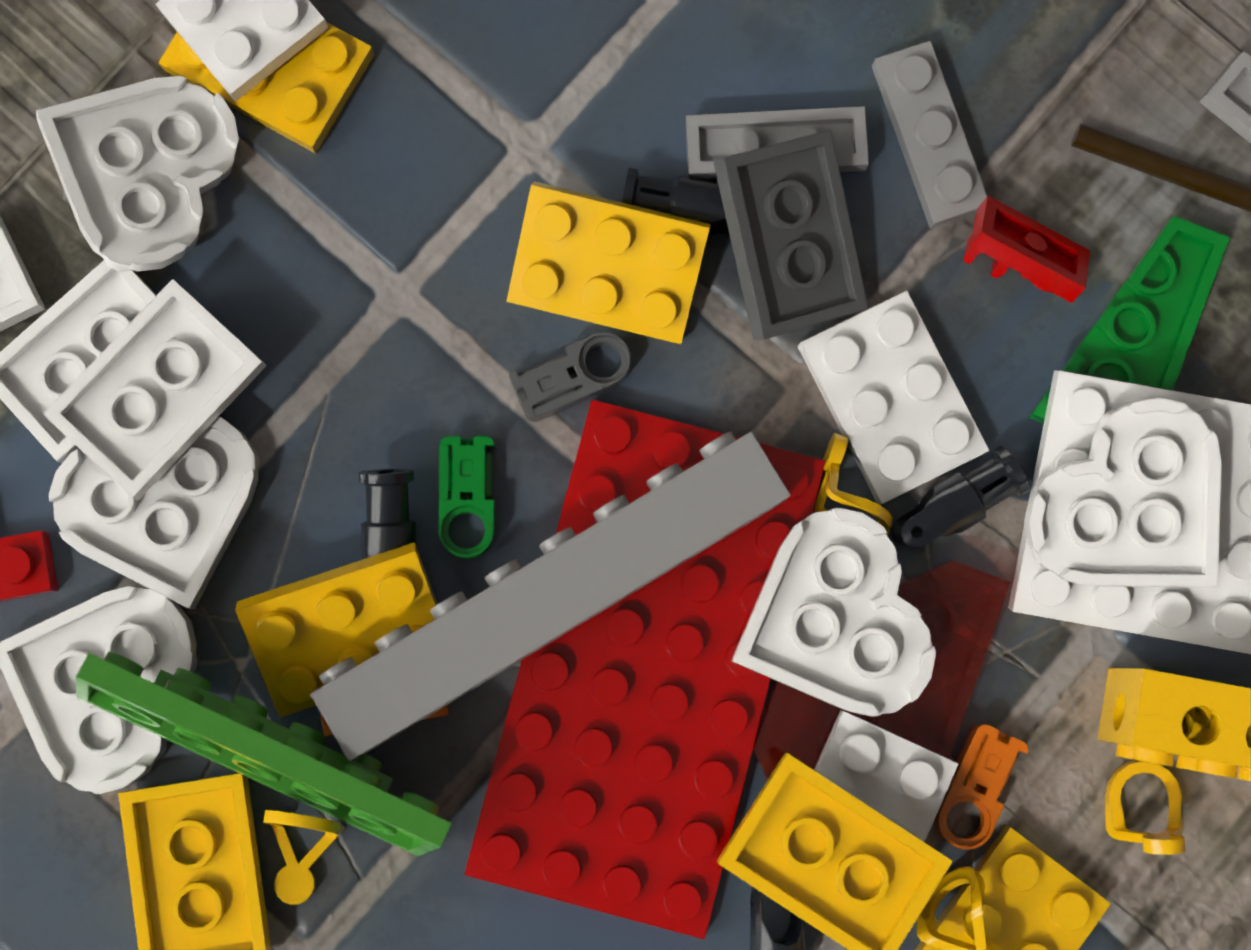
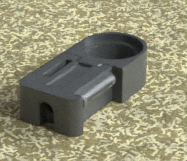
M599 332L565 346L566 356L560 355L523 371V375L518 376L514 368L510 372L509 378L526 418L530 422H538L618 387L626 379L630 370V352L625 342L612 333ZM601 345L614 348L621 358L619 370L607 378L594 376L586 367L588 353L593 348Z

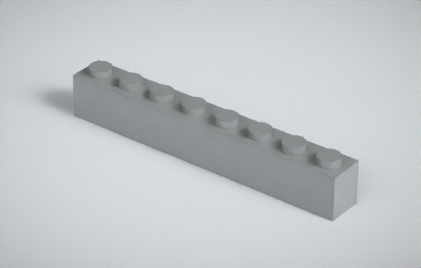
M731 431L725 433L699 450L704 460L684 472L678 463L664 469L646 482L651 491L632 503H629L625 495L612 500L593 513L598 523L576 535L571 527L558 532L539 545L544 555L523 568L517 559L506 563L484 578L489 588L469 600H467L463 591L447 598L430 610L435 619L415 632H412L409 625L405 624L376 641L374 644L380 653L360 665H357L353 657H350L322 673L319 678L324 686L310 695L349 762L360 758L786 501L791 495L753 433L749 432L738 440L735 439Z

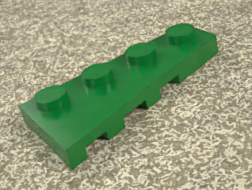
M1172 216L1162 227L1061 371L1173 391L1230 237ZM1051 385L1027 418L1044 424Z

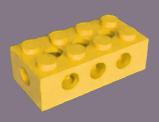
M1108 668L1097 740L1117 744L1115 756L1172 767L1174 755H1178L1177 768L1235 779L1237 774V779L1251 781V688L1149 669Z

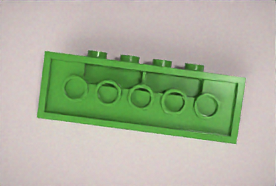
M107 652L105 658L101 659L88 653L76 675V698L416 856H421L440 848L452 824L436 816L440 807L426 798L410 792H404L402 799L387 793L393 778L380 772L383 764L377 759L365 754L349 762L346 756L323 746L326 737L318 731L292 722L289 729L266 719L269 710L261 704L235 695L232 702L209 692L212 684L208 680L186 669L177 668L174 675L161 669L153 683L140 677L144 670L143 667L124 656Z

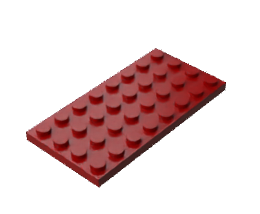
M591 399L555 534L568 527H571L576 535L598 523L593 516L596 510L622 495H625L629 503H632L651 491L646 483L650 478L676 463L679 464L683 472L704 460L699 450L724 434ZM759 443L791 495L786 501L521 660L465 869V876L705 940L723 869L717 863V859L730 841L771 679L731 660L779 546L792 527L813 513L826 460Z

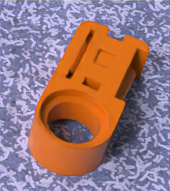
M978 723L971 727L956 760V763H958L957 769L934 820L935 829L944 841L965 850L978 848L988 841L1005 806L998 802L997 798H1000L1017 760L1018 752L1028 754V746L1025 742L1005 735L998 729L986 724ZM960 802L972 803L980 814V825L977 831L965 838L954 836L947 825V816L950 809Z

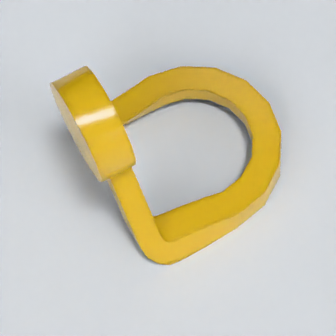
M834 433L823 460H826L823 467L825 474L817 493L813 513L828 511L824 508L828 496L842 505L852 506L872 514L878 519L877 523L885 528L887 531L886 535H888L893 519L888 510L871 500L837 489L839 469L847 448L848 437Z
M1139 760L1126 762L1115 770L1107 783L1105 794V828L1108 835L1116 840L1142 843L1143 852L1149 854L1172 855L1186 852L1185 837L1182 836V795L1179 783L1173 774L1160 764ZM1136 774H1153L1160 778L1166 786L1169 805L1168 827L1158 834L1132 831L1126 828L1120 800L1121 790L1126 781Z
M265 810L263 823L272 826L287 865L277 873L274 880V890L282 902L290 905H300L307 902L313 896L316 889V879L310 868L340 836L345 827L340 822L329 819ZM284 825L325 832V835L298 862Z
M970 866L959 867L943 876L917 918V936L922 942L941 950H1005L999 945L987 943L983 914L985 883L983 877L976 869ZM963 884L971 885L970 899L975 945L940 934L937 931L935 913L939 903L950 891Z

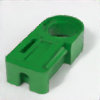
M446 436L440 441L439 537L446 550L462 559H475L484 555L491 548L495 540L496 502L494 500H487V498L492 497L493 454L487 453V449H496V445L488 436H474L473 439H463L460 436ZM463 514L478 516L483 521L485 527L482 541L477 546L469 549L456 546L450 536V528L453 521Z

